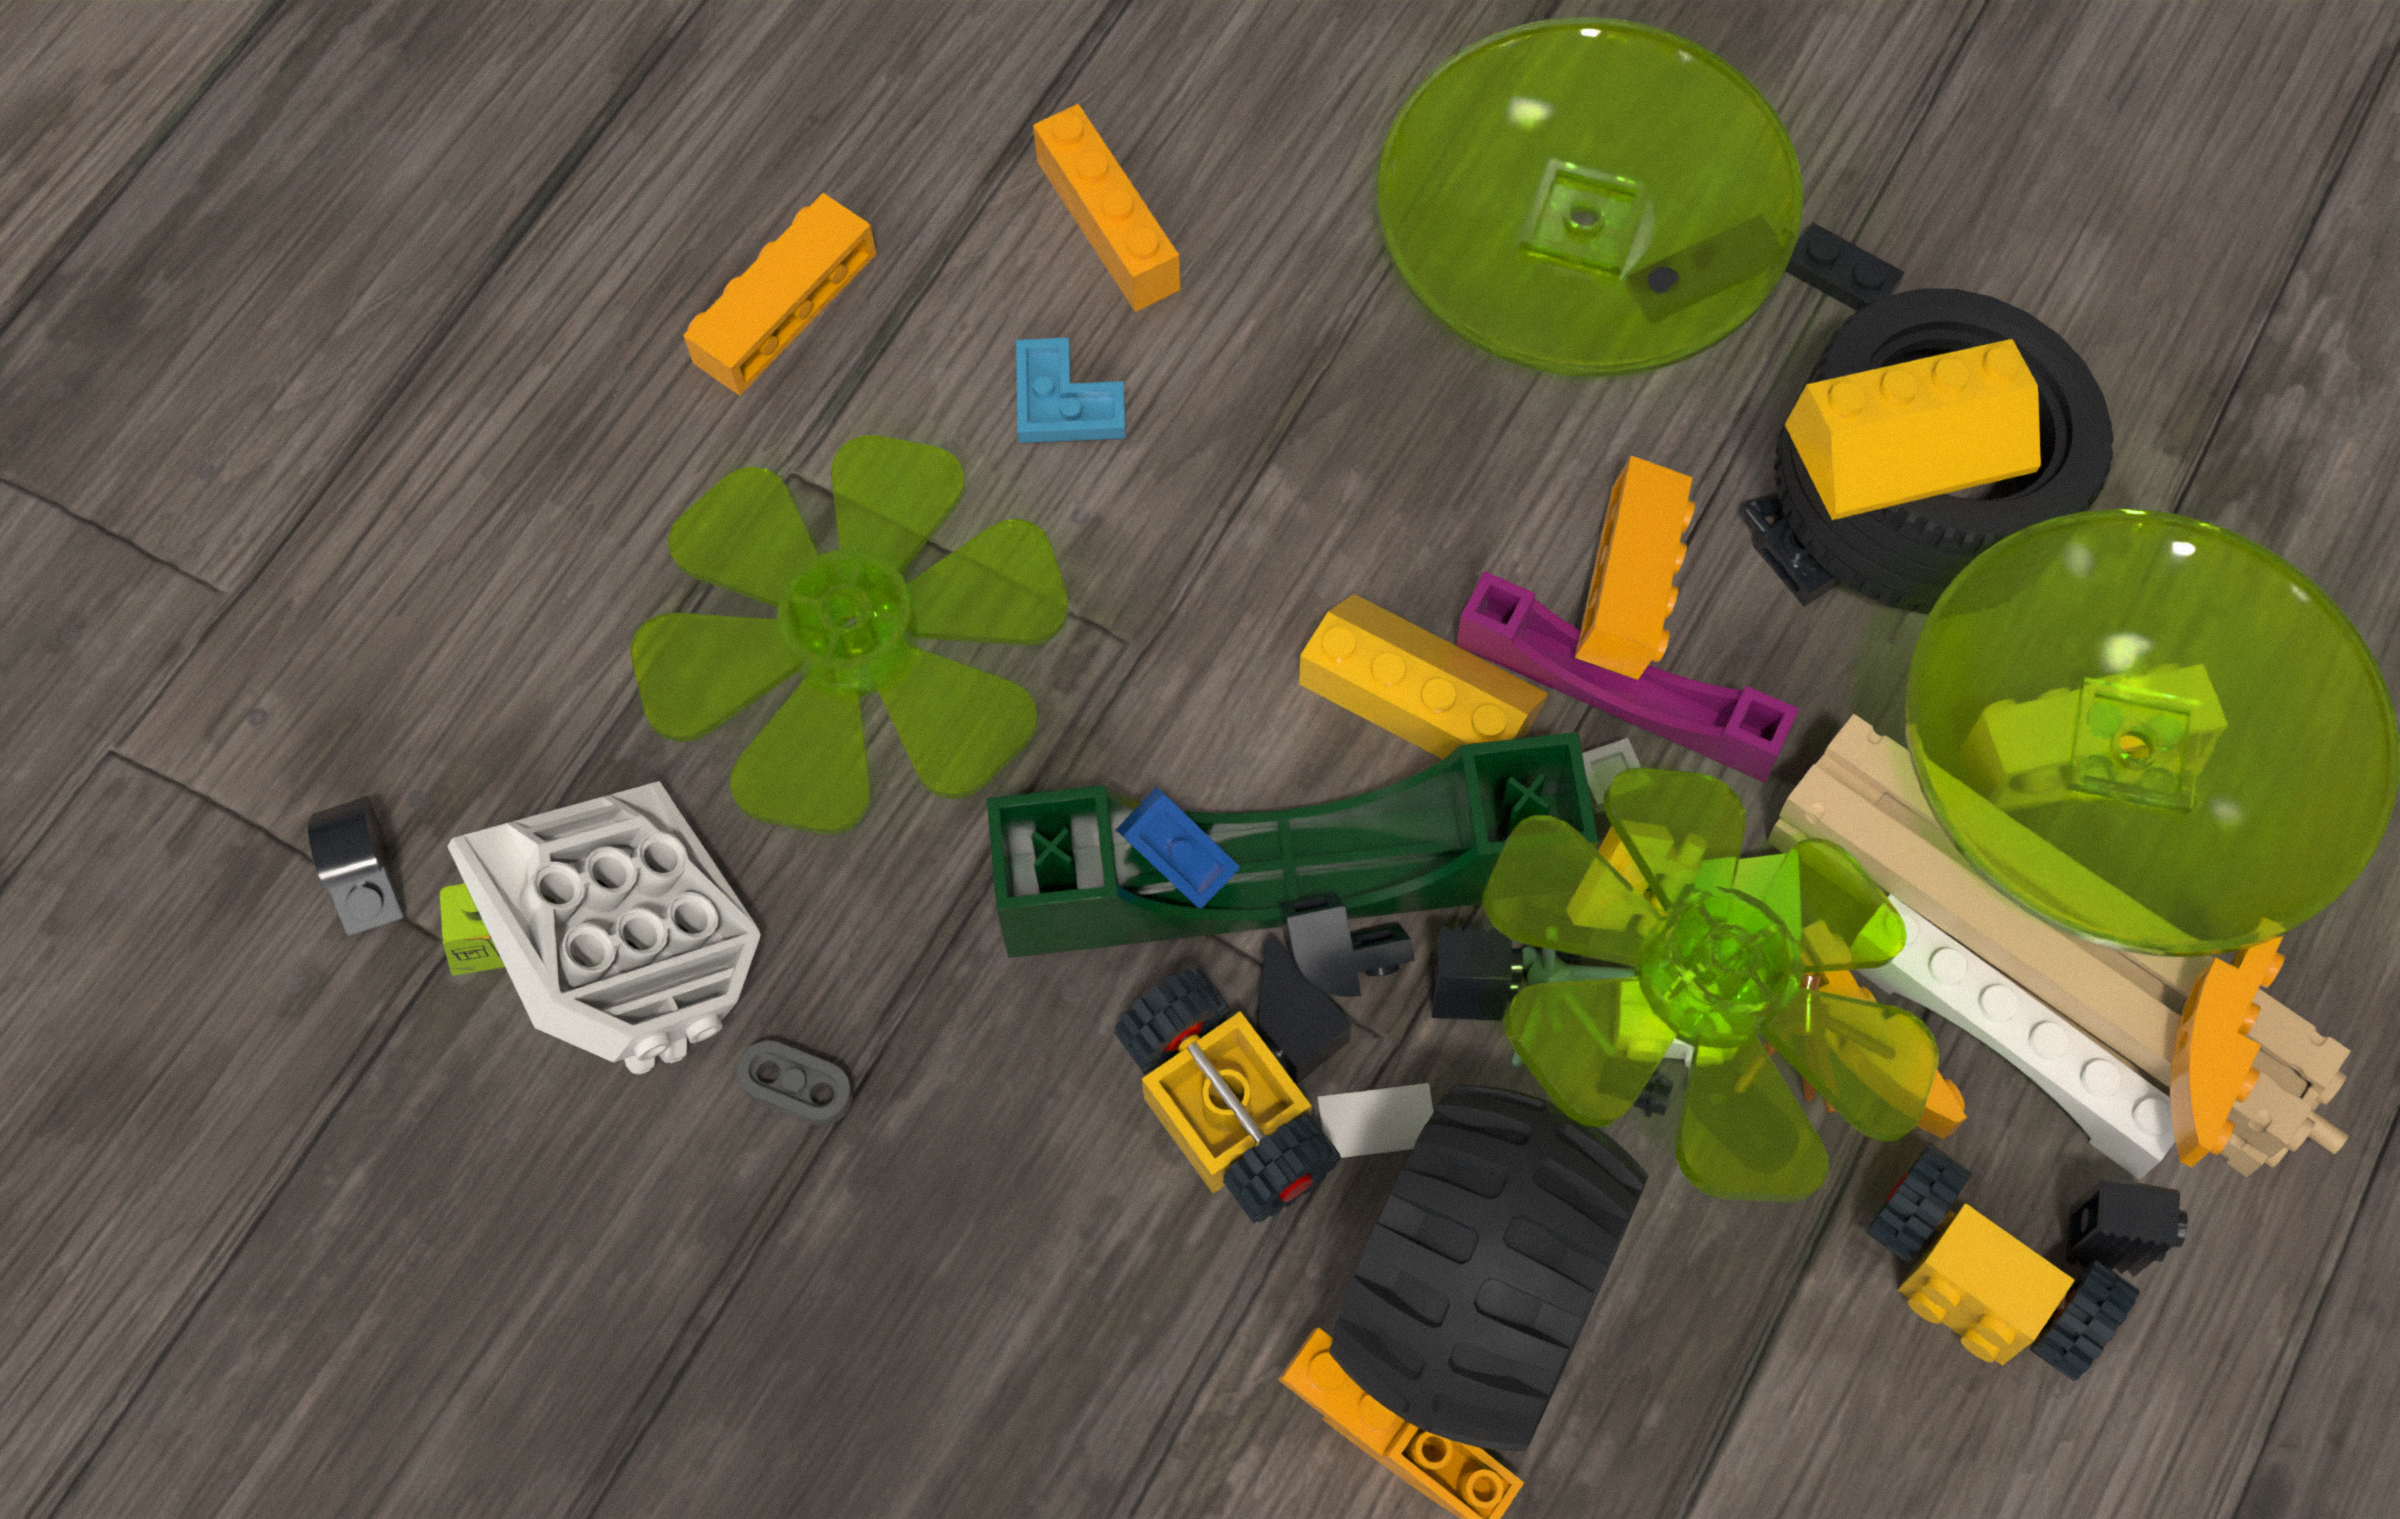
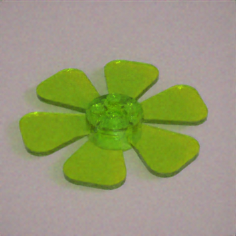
M863 435L849 440L838 449L832 460L831 478L840 549L818 555L785 484L777 474L768 469L752 466L736 469L722 478L688 508L671 527L668 537L669 551L672 560L680 571L698 580L778 608L777 619L666 613L647 620L636 631L631 642V661L644 713L656 733L664 739L675 742L695 741L709 734L796 672L804 679L739 757L731 771L729 786L736 805L746 816L761 822L817 834L836 835L852 829L864 818L870 806L871 789L860 697L878 692L918 779L927 791L940 798L956 800L969 797L982 789L1028 745L1036 732L1038 717L1035 703L1024 688L1009 680L918 649L917 645L918 638L1012 645L1042 644L1054 638L1065 626L1069 611L1067 593L1049 539L1045 532L1032 522L1021 519L1002 520L989 526L906 584L904 577L901 575L902 571L960 502L965 490V476L959 460L949 451L936 446L880 435ZM850 619H858L854 624L844 626Z
M1651 768L1626 769L1617 774L1604 793V809L1611 825L1666 913L1662 916L1576 829L1565 821L1552 816L1534 815L1521 820L1508 837L1484 888L1482 900L1485 912L1494 927L1508 938L1523 944L1634 966L1635 977L1539 983L1522 989L1508 1005L1504 1016L1505 1033L1513 1049L1555 1105L1569 1118L1585 1126L1605 1127L1617 1123L1633 1106L1671 1043L1676 1038L1694 1047L1675 1139V1157L1681 1172L1697 1189L1709 1196L1725 1200L1771 1202L1805 1200L1824 1184L1829 1172L1828 1154L1816 1130L1758 1039V1036L1761 1034L1850 1125L1863 1135L1878 1141H1896L1908 1135L1916 1127L1923 1115L1939 1060V1049L1935 1037L1925 1023L1911 1012L1895 1006L1800 987L1803 973L1882 967L1889 965L1905 947L1907 933L1905 923L1899 912L1856 859L1842 846L1827 839L1813 837L1799 841L1784 857L1759 899L1734 888L1746 827V810L1740 797L1728 784L1714 776L1702 773Z

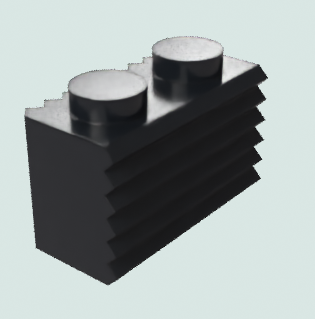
M1445 925L1439 930L1432 968V1018L1502 1021L1506 1003L1516 1004L1518 985H1521L1523 975V950L1512 948V933L1507 928L1499 932L1493 927L1487 932L1481 927L1475 932L1470 926L1465 931L1457 926L1451 931Z
M2102 1176V1179L2095 1183V1186L2088 1189V1192H2085L2081 1199L2078 1198V1201L2071 1205L2066 1259L2071 1265L2079 1261L2084 1268L2095 1259L2111 1270L2116 1268L2121 1275L2128 1270L2133 1277L2154 1261L2162 1262L2168 1250L2172 1247H2182L2187 1234L2188 1216L2185 1210L2179 1209V1190Z

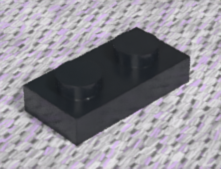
M1814 222L1786 259L1783 271L1856 311L1862 307L1870 306L1871 302L1894 294L1901 284L1905 273Z

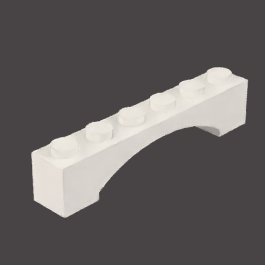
M1892 894L1886 898L1855 937L1846 952L1850 966L1889 995L1895 992L1929 1008L1960 1026L2001 1054L2044 1089L2074 1118L2091 1138L2089 1141L2091 1145L2138 1180L2154 1168L2175 1143L2170 1097Z

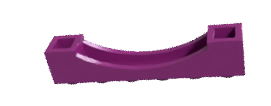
M1484 571L1461 614L1456 646L1766 783L1799 708L1749 686H1745L1744 690L1711 685L1688 679L1648 665L1640 678L1636 680L1576 659L1575 653L1580 630L1561 619L1535 599L1536 593Z

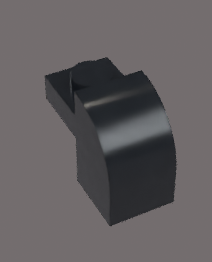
M365 796L312 814L308 823V837L314 864L323 890L328 889L347 937L404 918L405 910L385 861L388 845L369 797Z
M1336 892L1278 904L1284 938L1291 956L1305 978L1315 987H1320L1326 993L1341 997L1361 996L1357 973L1365 972L1367 976L1389 975L1400 969L1399 964L1415 961L1411 938L1400 924L1350 934L1346 908Z

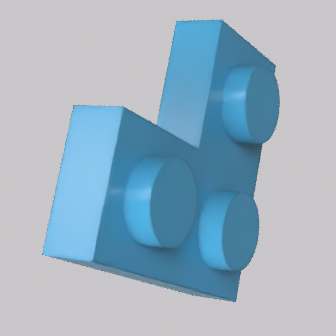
M1069 338L1016 340L1017 434L1019 443L1126 439L1124 381L1071 383Z

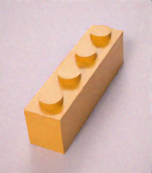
M1076 104L1033 124L1038 164L1133 310L1137 312L1180 291V261L1178 252L1080 105Z
M824 193L810 206L802 208L796 214L792 225L776 241L766 244L761 250L758 259L741 276L733 278L727 284L723 295L706 312L699 313L691 321L683 337L693 364L741 396L877 255L871 224Z
M1632 455L1628 459L1611 488L1575 653L1576 659L1636 680L1640 678L1651 661L1658 663L1662 659L1670 637V631L1663 629L1664 620L1671 614L1679 590L1677 586L1672 585L1673 575H1676L1680 570L1687 550V544L1680 542L1681 534L1688 528L1695 509V502L1688 500L1693 477Z

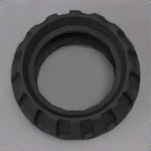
M1452 1085L1448 1093L1442 1096L1430 1119L1423 1127L1390 1192L1378 1222L1375 1224L1336 1321L1329 1354L1363 1391L1382 1406L1420 1429L1475 1447L1526 1451L1590 1314L1649 1175L1614 1139L1584 1118L1557 1104L1526 1093L1504 1088L1480 1085Z

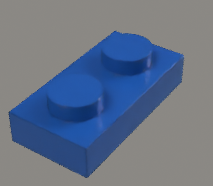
M1157 787L1116 829L1197 908L1202 909L1240 869L1239 865Z

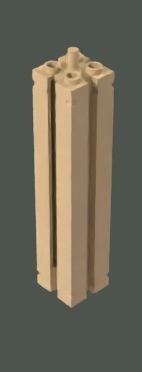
M1853 714L1828 745L1816 765L1813 764L1788 796L1780 812V819L1774 825L1767 842L1782 853L1794 852L1799 865L1872 916L1886 898L1892 894L2170 1097L2171 1063L2182 1011L2195 978L2214 958L1888 736L1876 734L1873 726ZM2258 989L2252 1002L2261 1006V1010L2254 1025L2246 1035L2247 1038L2261 1045L2252 1064L2253 1067L2260 1070V1074L2246 1100L2243 1103L2235 1100L2227 1119L2235 1122V1127L2230 1139L2220 1153L2226 1159L2228 1165L2245 1177H2248L2264 1163L2274 1168L2288 1150L2296 1151L2307 1137L2332 1154H2336L2349 1137L2347 1133L2316 1113L2315 1109L2320 1103L2325 1106L2345 1082L2347 1076L2340 1072L2339 1069L2351 1051L2330 1036L2323 1037L2318 1034L2314 1025L2260 989Z

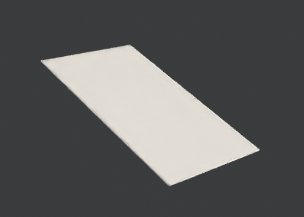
M1429 1083L1318 1096L1322 1131L1340 1153L1341 1158L1413 1149L1423 1127L1433 1114Z

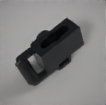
M1771 493L1747 500L1743 504V516L1759 532L1753 547L1803 607L1839 585L1840 580L1818 563L1794 533L1783 511L1778 493ZM1777 514L1781 520L1771 526L1765 518Z

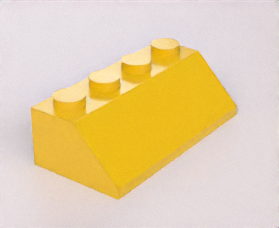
M2013 339L1806 384L1785 423V427L1832 520L2034 473L2041 466L2038 385Z
M1354 593L1327 612L1300 655L1299 685L1441 759L1447 757L1460 745L1525 738L1549 696V693Z

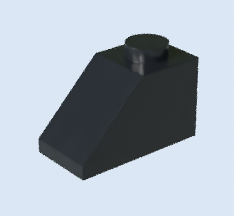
M1273 937L1265 944L1258 1035L1297 1085L1350 1042L1352 1023L1320 987H1315L1305 978L1294 958Z

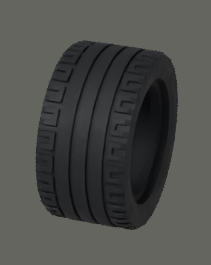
M1920 288L1892 294L1871 302L1870 306L1862 307L1856 311L1855 315L1849 316L1842 327H1839L1831 339H1829L1784 423H1786L1806 384L2013 339L2038 385L2041 466L2037 472L2007 479L2010 496L1992 500H1972L1941 494L1832 520L1784 424L1778 436L1779 440L1775 449L1777 457L1774 460V469L1776 471L1774 477L1779 488L1778 497L1794 533L1818 563L1858 593L1887 606L1921 614L1960 615L1977 612L1981 608L1988 609L1995 607L1997 603H2004L2013 594H2019L2024 591L2027 585H2031L2039 573L2050 563L2099 497V493L2105 486V478L2110 472V462L2113 459L2111 445L2114 440V434L2103 392L2085 361L2058 333L2024 310L1995 297L1960 289Z

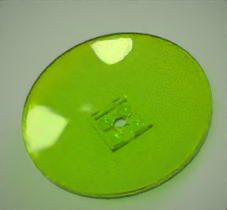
M1566 17L1540 20L1491 34L1452 55L1423 79L1398 111L1387 133L1380 157L1377 177V210L1381 233L1388 254L1399 276L1421 305L1452 333L1476 348L1525 368L1569 376L1613 377L1643 373L1687 360L1719 344L1750 320L1773 294L1784 276L1793 255L1802 220L1803 190L1796 152L1786 128L1763 94L1740 71L1701 45L1669 31L1620 19ZM1577 212H1589L1598 221L1592 225L1584 226L1574 222L1571 216ZM1660 267H1668L1676 271L1680 278L1663 293H1656L1650 289L1648 278L1653 270Z
M2095 510L2055 517L2026 527L2002 539L1977 556L1954 578L1941 594L1922 627L1912 652L1906 677L1904 717L1911 764L1921 792L1935 820L1955 849L1993 888L2027 913L2058 930L2112 949L2150 956L2197 957L2219 955L2247 949L2285 935L2307 923L2329 907L2358 878L2374 856L2387 830L2395 806L2400 777V741L2396 714L2387 684L2376 659L2361 634L2342 609L2315 582L2294 565L2268 548L2236 532L2206 521L2151 510ZM2123 736H2135L2141 739L2149 749V757L2138 759L2129 756L2122 749L2120 738Z

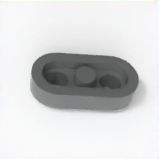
M771 1040L757 1042L748 1047L738 1061L737 1077L739 1083L752 1100L810 1124L818 1126L833 1124L841 1120L852 1105V1086L847 1075L840 1067L780 1042ZM769 1068L780 1070V1075L775 1082L765 1084L760 1081L761 1075L765 1070ZM822 1089H829L834 1092L832 1100L825 1105H817L813 1102L816 1093Z

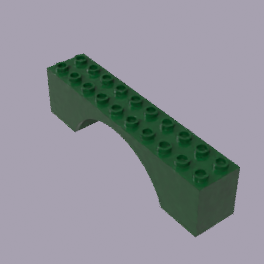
M1578 732L1460 745L1444 759L1409 778L1375 791L1334 802L1287 810L1252 813L1183 811L1240 866V869L1202 909L1197 908L1116 830L1139 806L1140 801L1121 795L1106 785L986 798L996 909L1008 958L1282 927L1279 903L1330 892H1336L1344 903L1347 919L1574 894L1588 867L1592 864L1599 842Z

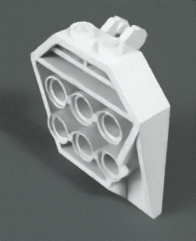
M660 781L451 839L447 847L534 1028L613 1063L624 1059L625 1066L634 1074L651 1071L650 1069L654 1067L655 1056L657 1055L666 1063L682 1060L686 1056L687 1037L690 1043H696L713 1036L722 1029L721 1021L738 1001L761 934ZM648 865H651L654 868H656L658 872L651 869ZM595 879L604 882L608 886V888L600 885ZM542 894L550 896L557 904L549 902ZM677 924H680L683 927H685L689 933L680 929ZM625 939L630 940L631 942L636 944L640 950L634 949L633 947L628 945ZM571 955L582 959L588 967L577 963Z

